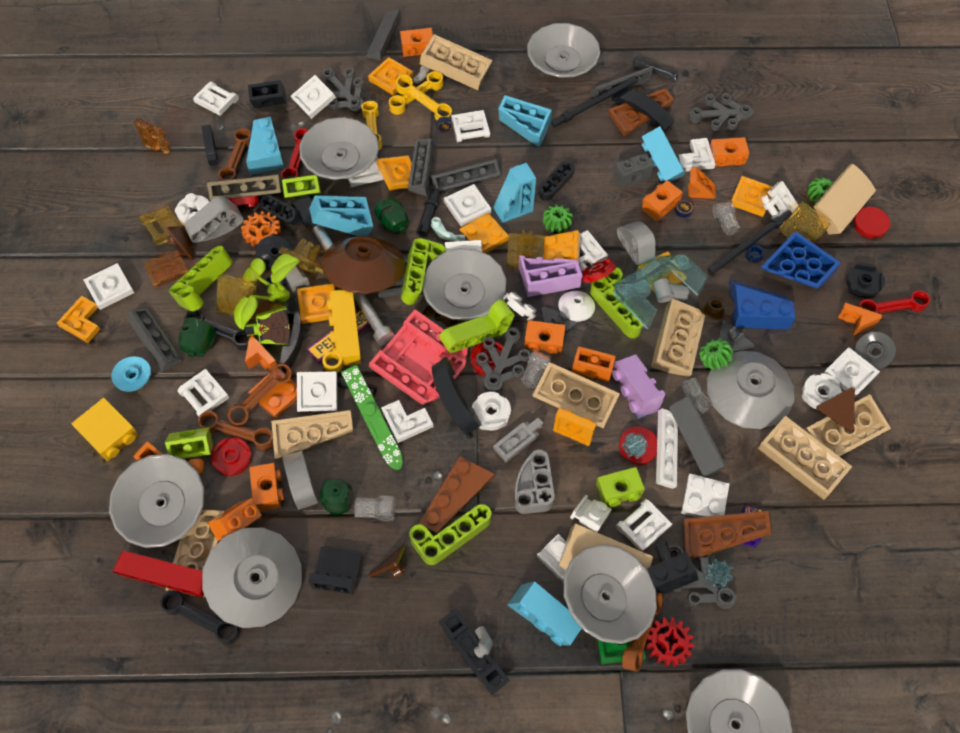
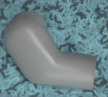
M422 65L420 72L412 80L419 85L431 72V69Z
M481 626L475 630V634L480 641L478 646L474 648V653L479 658L488 655L493 646L491 637L485 627Z

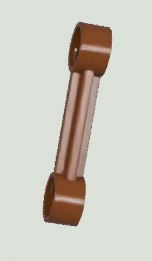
M240 128L235 131L234 138L236 144L227 166L218 173L220 180L238 179L236 170L245 148L249 147L251 139L250 130ZM248 136V138L244 140L239 139L240 137ZM227 175H233L229 179H223Z
M281 362L275 363L270 369V375L241 404H233L228 408L227 417L234 425L244 424L248 419V412L278 383H285L291 378L289 366ZM279 366H284L287 369L286 377L281 380L275 379L274 370ZM233 409H244L245 415L243 419L239 421L233 420L231 418Z
M205 411L198 418V424L201 428H207L203 426V422L207 418L216 419L215 423L209 427L211 433L219 431L252 441L259 450H268L273 446V434L268 428L262 427L253 430L240 425H234L219 419L213 411ZM263 434L270 435L268 442L264 444L257 443L259 436Z
M656 592L657 610L655 615H658L662 608L663 597L662 593ZM651 626L638 639L632 640L630 646L626 647L622 658L624 669L635 672L640 670L643 662V649Z

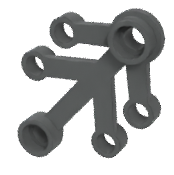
M326 68L323 71L324 80L327 83H332L339 90L332 91L336 98H346L348 100L337 101L335 98L328 104L330 108H349L354 113L361 112V105L364 103L361 98L362 88L364 87L363 79L357 77L353 81L355 72L353 68H347L344 71L346 75L344 87L337 79L335 71L331 68ZM352 83L356 87L354 97L351 94Z
M728 93L722 94L720 99L722 104L715 101L714 95L708 94L705 97L704 103L717 110L702 111L700 108H693L690 111L689 120L693 123H699L702 117L720 116L718 119L712 120L710 126L712 130L718 131L730 116H736L735 118H730L727 122V128L734 130L741 120H748L753 115V109L749 105H740L734 102ZM724 105H729V106L732 107L733 109H729V108L725 107Z
M509 328L506 331V342L500 356L494 347L495 341L493 338L486 337L483 340V347L488 351L496 366L494 372L487 363V354L479 353L477 355L476 362L481 366L486 375L484 386L491 392L500 390L503 382L513 378H521L524 375V367L515 364L529 361L530 351L522 349L518 355L508 358L513 344H517L520 341V331L516 328ZM522 354H527L528 356H527V357H522L521 355H522ZM483 357L485 360L480 361L479 358ZM515 365L512 371L501 375L503 369ZM518 369V370H521L522 372H521V373H516L515 370ZM491 380H496L497 382H496V383H491L490 381H491Z
M678 545L669 546L670 552L675 553L677 556L684 553L683 549ZM710 554L706 555L705 558H697L701 565V571L694 566L699 578L698 581L673 590L680 592L682 589L707 588L713 593L701 595L697 592L690 593L687 602L693 607L698 606L700 603H716L720 608L728 609L736 602L735 593L728 588L726 578L727 566L724 562L719 561L713 566V572L718 576L719 586L712 581L709 564ZM717 566H721L723 572L718 571ZM721 595H725L728 601H723ZM691 596L697 597L698 602H693Z

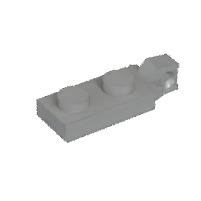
M539 418L530 424L528 422L521 423L497 442L493 449L507 463L539 436L538 431L543 428L544 423Z

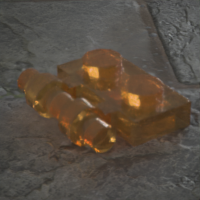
M137 118L134 121L143 145L155 151L163 150L164 154L170 152L169 142L165 139V132L160 126L154 127L151 122L141 118Z
M178 249L173 252H165V255L156 259L153 257L149 259V262L144 263L154 288L178 279L188 272Z

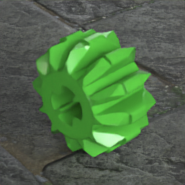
M824 177L813 180L809 184L807 196L810 197L809 201H814L816 204L834 182H831L830 178L826 180Z
M557 204L554 207L549 206L548 210H545L543 214V225H545L546 230L551 229V233L555 231L558 234L561 231L566 233L572 225V213H570L569 208L564 209V205L558 207Z
M719 338L717 341L712 339L710 343L705 342L706 346L701 347V352L699 353L703 365L712 371L716 368L721 370L723 366L728 367V362H732L733 350L727 340L722 341Z

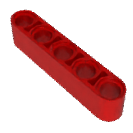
M121 551L112 572L134 580L198 597L204 596L202 590L203 571Z

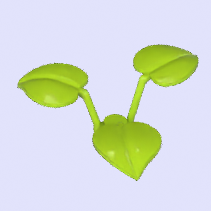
M289 254L280 255L271 268V281L274 284H270L260 277L266 269V264L262 259L256 258L251 262L250 267L247 268L243 276L244 285L251 287L257 280H260L268 286L267 293L270 297L250 295L249 298L243 297L238 302L234 310V320L240 329L244 330L246 323L253 316L258 305L257 299L270 300L272 302L276 300L280 303H285L289 299L290 292L280 284V281L300 262L299 259Z

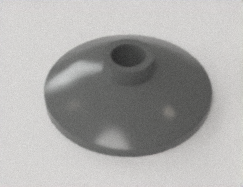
M870 332L863 335L857 341L855 352L878 370L885 368L893 361L896 348L893 340L888 335L881 332ZM875 348L879 349V354L877 355L872 354V350Z

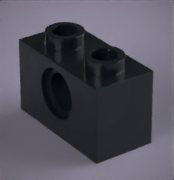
M281 80L248 85L249 101L254 108L287 104L285 87Z

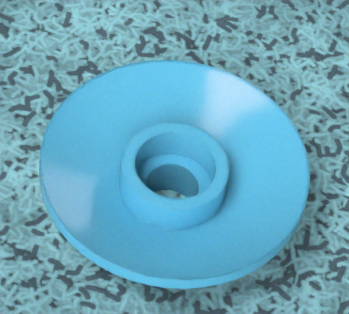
M127 357L115 365L112 370L111 379L113 384L121 391H136L149 381L151 368L148 362L141 357Z

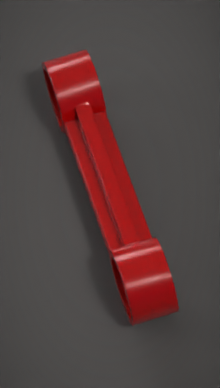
M300 128L294 133L296 145L288 168L281 172L282 180L289 175H294V178L299 177L298 169L301 163L299 145L302 141L299 138L308 131L306 128Z
M918 290L913 292L908 298L878 303L865 299L860 302L858 307H868L875 313L908 308L921 312L929 305L930 296L926 292ZM914 298L922 300L924 305L918 304Z

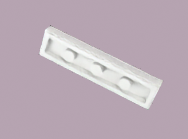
M662 408L658 410L656 484L673 489L677 487L678 425L671 411Z

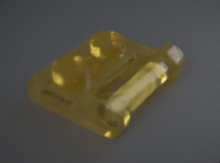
M168 205L149 214H142L139 217V221L142 225L146 226L156 245L167 242V239L171 237L166 231L167 227L182 226ZM156 220L164 233L159 234L151 222Z

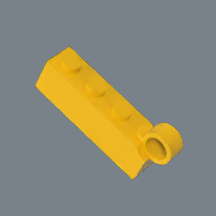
M345 290L330 291L331 298L327 299L328 310H332V315H329L330 326H334V331H330L331 342H335L336 348H332V351L327 352L323 356V367L326 372L338 373L342 366L361 364L353 293ZM331 359H336L337 361H339L334 366H330L327 364V362Z

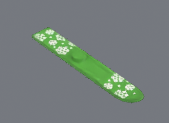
M355 365L342 371L341 374L384 460L392 469L400 470L403 465L401 452L358 366Z

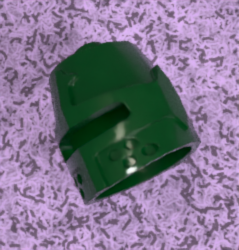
M386 198L376 203L374 213L381 225L393 234L404 233L410 221L401 202L396 198ZM392 206L394 207L393 209L384 213L383 216H381L382 212L385 209Z
M185 318L182 325L183 330L178 335V345L191 358L203 357L212 346L217 332L210 324L202 320Z
M339 479L325 480L320 489V501L323 509L330 514L336 515L349 512L353 501L351 485Z

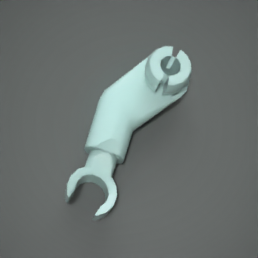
M434 217L431 220V227L440 239L455 242L465 241V235H454V233L447 231L439 217Z

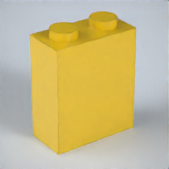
M104 397L71 423L106 461L116 457L125 446L131 444L139 435L133 426Z

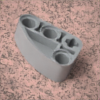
M219 196L192 216L185 223L184 227L191 241L198 243L229 233L243 222V217L236 204L225 197Z
M636 221L617 228L620 242L636 265L655 260V238L645 224Z
M543 450L533 451L519 471L516 480L514 502L516 510L521 514L546 512L553 506L554 489L549 457ZM536 459H540V460H542L544 463H543V464H537V463H535L534 461H535ZM544 478L547 482L540 483L537 479ZM521 499H527L529 503L523 505L519 501Z
M300 450L282 456L289 487L297 509L300 510L318 504L303 451Z

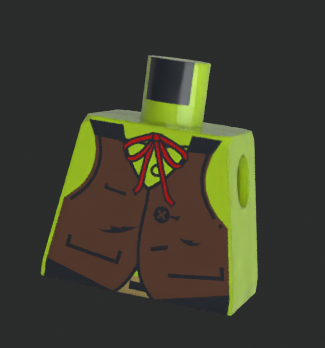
M286 306L257 314V323L246 325L247 336L259 335V342L261 344L290 345L291 343Z

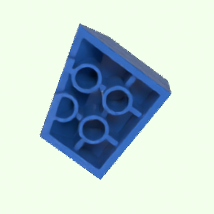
M795 231L763 264L761 269L818 289L824 286L836 273L841 262Z
M729 279L730 297L734 301L735 307L732 314L733 326L736 328L790 329L795 320L794 302L787 296Z

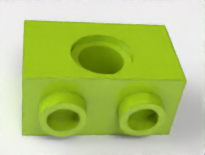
M318 175L282 180L286 199L322 194Z
M207 427L169 433L165 445L167 454L184 459L210 455L213 441L210 428Z
M636 467L598 477L595 484L601 502L610 507L618 506L626 500H629V502L636 501L641 498L645 490ZM616 486H622L625 491H618Z

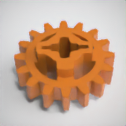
M261 211L260 215L255 212L254 217L249 215V220H244V225L241 226L243 238H245L246 243L251 242L253 247L259 244L263 238L272 235L279 236L278 233H281L279 220H277L276 216L271 217L270 212L264 215L263 211Z

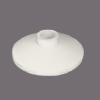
M569 291L561 296L558 308L560 312L562 311L567 316L568 320L581 322L589 319L594 314L595 303L588 294L582 291Z

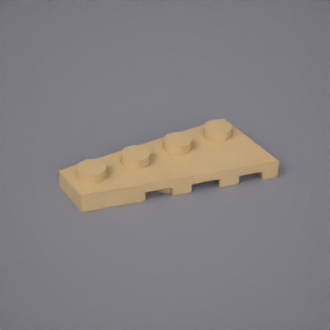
M351 410L271 421L275 460L278 461L283 459L282 456L309 449L352 432Z

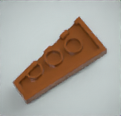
M666 88L646 95L664 109L674 102V98ZM626 103L613 107L608 111L609 116L624 137L650 120V118Z
M459 456L419 524L424 525L428 531L437 535L495 477V474Z
M769 511L684 519L685 552H688L691 560L772 534Z

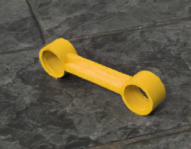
M437 71L430 72L427 75V81L416 88L423 93L430 89L439 90L443 87V75ZM409 94L392 96L389 99L391 113L396 115L404 113L406 105L415 100V98ZM397 103L402 104L401 106H393Z
M400 75L396 79V90L398 93L411 95L434 112L435 119L438 122L443 123L450 120L452 109L449 105L444 103L438 104L412 85L413 81L408 75ZM406 82L410 86L404 88L401 87L399 83ZM444 110L449 115L441 116L438 114V111Z
M366 101L361 105L362 115L366 118L367 126L376 135L380 150L382 148L381 136L377 133L376 117L379 115L378 104L375 101Z

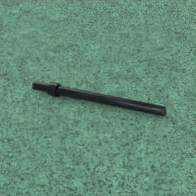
M636 77L630 78L570 112H564L561 114V117L551 121L552 126L556 127L564 122L571 121L576 115L637 83Z
M787 210L782 215L773 218L767 226L708 268V273L710 275L714 274L770 231L778 229L785 220L793 215L792 212Z

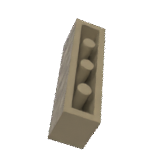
M280 174L207 183L210 200L219 196L228 199L282 192Z

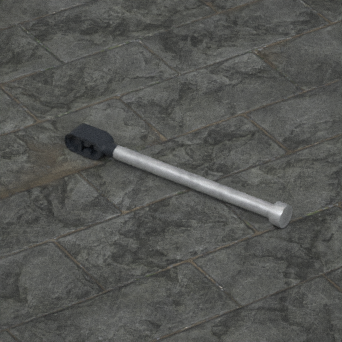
M304 195L291 201L292 206L301 212L300 220L304 227L310 226L326 251L333 243L324 228L312 222L309 209L312 200L309 195ZM353 293L355 301L375 331L373 337L379 346L387 345L395 336L390 327L383 325L365 294Z

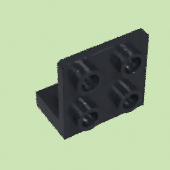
M322 546L315 573H310L308 582L310 586L314 589L354 595L362 553Z

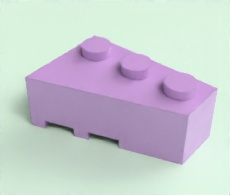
M519 255L518 268L527 298L579 288L581 286L582 273L577 260L554 258V260H543V257L531 259Z
M633 355L616 361L612 375L615 381L619 382L622 395L627 397L631 412L635 413L639 419L658 412L665 393L663 390L658 391L655 387L656 380L654 378L650 379L647 376V368L637 355Z

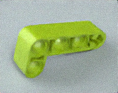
M423 238L414 240L408 253L401 299L405 304L413 305L416 303L422 291L426 265L429 266L431 261L446 252V248L442 244Z
M223 246L213 248L170 288L169 293L181 307L189 311L198 310L204 303L199 295L232 265L233 260Z
M616 267L608 276L591 283L590 295L627 337L637 338L641 333L644 322L642 317L617 291L620 287L623 273L621 269Z
M501 299L491 306L489 314L449 327L440 333L439 338L449 353H454L482 343L486 337L496 338L501 336L509 329L515 315L506 302Z
M477 505L434 537L424 525H415L409 532L411 544L426 564L435 565L487 528L491 523V510L487 505ZM478 515H481V516H485V515H486V518H485V519H484L483 517H479V518H478ZM464 525H467L471 528L467 532H463L460 530V528ZM419 533L425 535L422 540H416L414 536ZM450 537L454 539V542L445 544L443 540ZM433 549L437 551V554L433 557L426 555L428 550Z

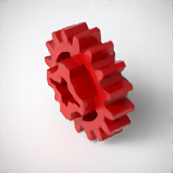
M665 617L662 618L661 624L656 620L653 624L655 628L651 627L649 632L651 635H648L647 641L650 643L646 645V649H652L649 656H656L657 664L664 661L665 667H668L670 662H672L674 667H677L678 660L684 664L686 662L685 657L689 658L692 655L689 650L694 648V644L689 643L694 638L693 635H687L690 628L686 627L683 629V622L680 621L676 624L673 617L669 622H667ZM666 628L664 634H657L658 631ZM669 636L670 642L673 643L671 647L669 646V642L666 641ZM675 650H682L679 655L673 656Z

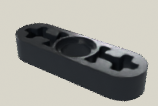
M201 125L209 166L218 165L211 125Z
M568 161L562 162L540 185L539 197L545 201L551 200L573 176L574 165ZM557 178L560 179L561 182L554 183L552 180Z
M269 194L264 195L260 200V207L292 225L297 224L301 219V212L298 209ZM282 205L283 209L278 214V208ZM289 212L293 214L292 217L288 216Z

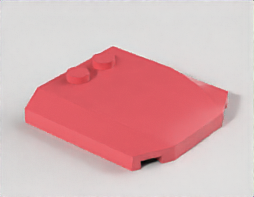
M414 310L404 321L402 328L392 340L372 359L369 367L417 402L425 405L440 398L433 380L431 367L444 357H448L456 373L453 375L454 380H456L465 368L468 348L449 353L439 338L440 333L444 329L417 310Z

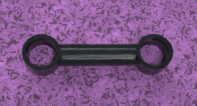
M200 310L188 311L185 314L184 320L185 318L199 316L201 317L200 320L210 324L215 329L216 335L233 341L237 349L241 351L247 350L249 340L244 344L237 343L239 338L247 336L246 329L235 331L206 319Z
M168 591L162 596L160 606L167 614H180L214 632L217 639L223 644H232L239 638L240 630L238 626L220 621L188 604L179 592ZM178 596L180 598L179 605L173 610H168L166 608L168 599ZM224 626H234L235 631L231 638L222 639L220 637V632Z

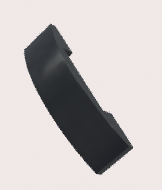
M626 88L611 97V100L617 104L626 103L652 119L651 125L656 128L660 126L663 132L674 123L673 118L662 106L638 91Z
M289 297L287 310L289 321L293 323L290 346H282L280 362L286 364L289 368L295 363L303 341V324L298 306L293 297ZM281 366L283 372H287V369Z
M444 357L431 367L433 380L449 415L463 433L468 435L482 426L474 408L468 407L453 378V375L456 373L448 357Z
M456 608L438 621L459 654L491 695L495 694L510 681L489 654L484 655L483 658L476 656L474 648L478 646L479 640Z

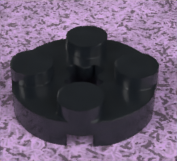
M859 263L851 268L846 275L848 291L860 297L874 298L885 285L884 275L882 272L879 273L874 265ZM863 278H866V281H869V282H868V283H865V282L862 281V279H863Z

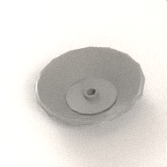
M554 23L542 27L531 36L527 44L528 57L533 65L543 73L558 78L576 77L585 74L597 64L600 57V46L594 35L583 27L570 23Z
M344 117L327 119L315 124L304 134L299 145L300 159L308 170L319 177L332 180L352 178L365 172L375 162L379 151L378 139L370 127L358 120Z
M459 248L444 252L431 261L425 271L422 290L427 303L437 313L453 320L469 321L489 314L491 306L505 296L507 279L501 265L490 255L476 249Z
M734 352L732 362H728V367L723 366L721 370L718 368L713 371L710 370L707 376V394L713 408L725 420L741 428L760 430L775 426L785 416L789 415L794 403V385L787 371L774 359L759 352Z
M170 454L149 455L132 463L118 477L110 493L109 514L114 528L127 542L144 548L169 545L183 538L197 523L204 507V486L198 471L185 459ZM164 500V505L159 507L160 501Z
M242 528L224 536L210 551L202 572V590L210 609L224 622L241 628L263 627L280 619L295 603L302 585V565L295 548L281 534L265 528ZM253 573L259 575V579L255 582L251 579Z
M604 544L584 548L571 559L564 575V598L574 620L586 633L602 642L623 644L638 639L651 626L657 610L656 589L647 569L634 555L622 548ZM602 594L605 595L607 600L603 599Z
M721 669L703 678L690 695L686 710L688 733H792L789 710L779 692L761 676L743 669ZM732 721L737 722L738 729L732 727Z

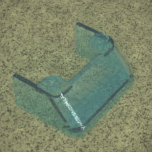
M659 256L616 283L613 290L614 296L646 329L650 328L657 309L646 299L651 293L650 285L672 271L697 296L701 293L708 276L687 256Z

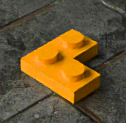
M81 296L57 324L60 328L89 343L100 330L98 325L88 320L98 309L96 303Z

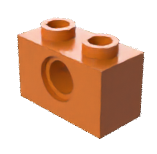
M432 28L400 31L403 57L421 55L433 37Z
M745 137L713 139L711 141L710 148L716 163L715 166L746 164L749 149Z
M667 180L662 185L659 184L651 194H647L643 198L641 210L658 222L681 201L683 192Z
M528 320L524 348H528L530 351L544 350L550 354L562 353L565 325ZM547 336L549 340L543 341L540 337Z
M578 346L572 372L580 376L609 383L616 356Z
M274 463L249 467L252 499L259 511L282 508L281 500H284L283 489L279 488V482L282 481L281 470H277ZM266 485H272L270 489L263 490Z
M249 498L236 503L209 521L208 525L217 541H220L224 536L245 528L262 515L253 499Z

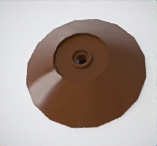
M355 236L333 243L324 252L321 267L324 276L334 286L347 292L369 294L382 292L394 286L404 275L406 263L402 253L392 243L378 237Z

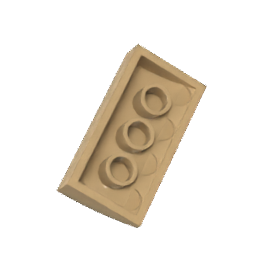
M435 34L420 58V65L440 72L476 90H479L492 63L491 59Z
M850 164L814 206L829 235L841 234L876 191L868 177L854 164Z
M675 299L667 303L651 363L652 368L676 375H692L705 315L699 309Z
M549 362L532 397L558 409H568L582 418L587 417L596 423V426L604 429L619 399L620 393Z
M870 394L855 401L853 431H848L829 417H825L804 428L806 432L839 457L891 429Z
M787 416L778 423L758 448L823 500L828 497L852 468L850 464Z
M201 511L197 523L180 539L173 564L203 571L210 551L220 542L217 541L208 522L224 511ZM168 588L165 589L166 591H176ZM179 592L180 594L191 595V594Z
M575 523L570 529L558 564L559 567L567 570L571 559L580 551L599 544L622 548L634 555L646 569L651 566L653 556Z

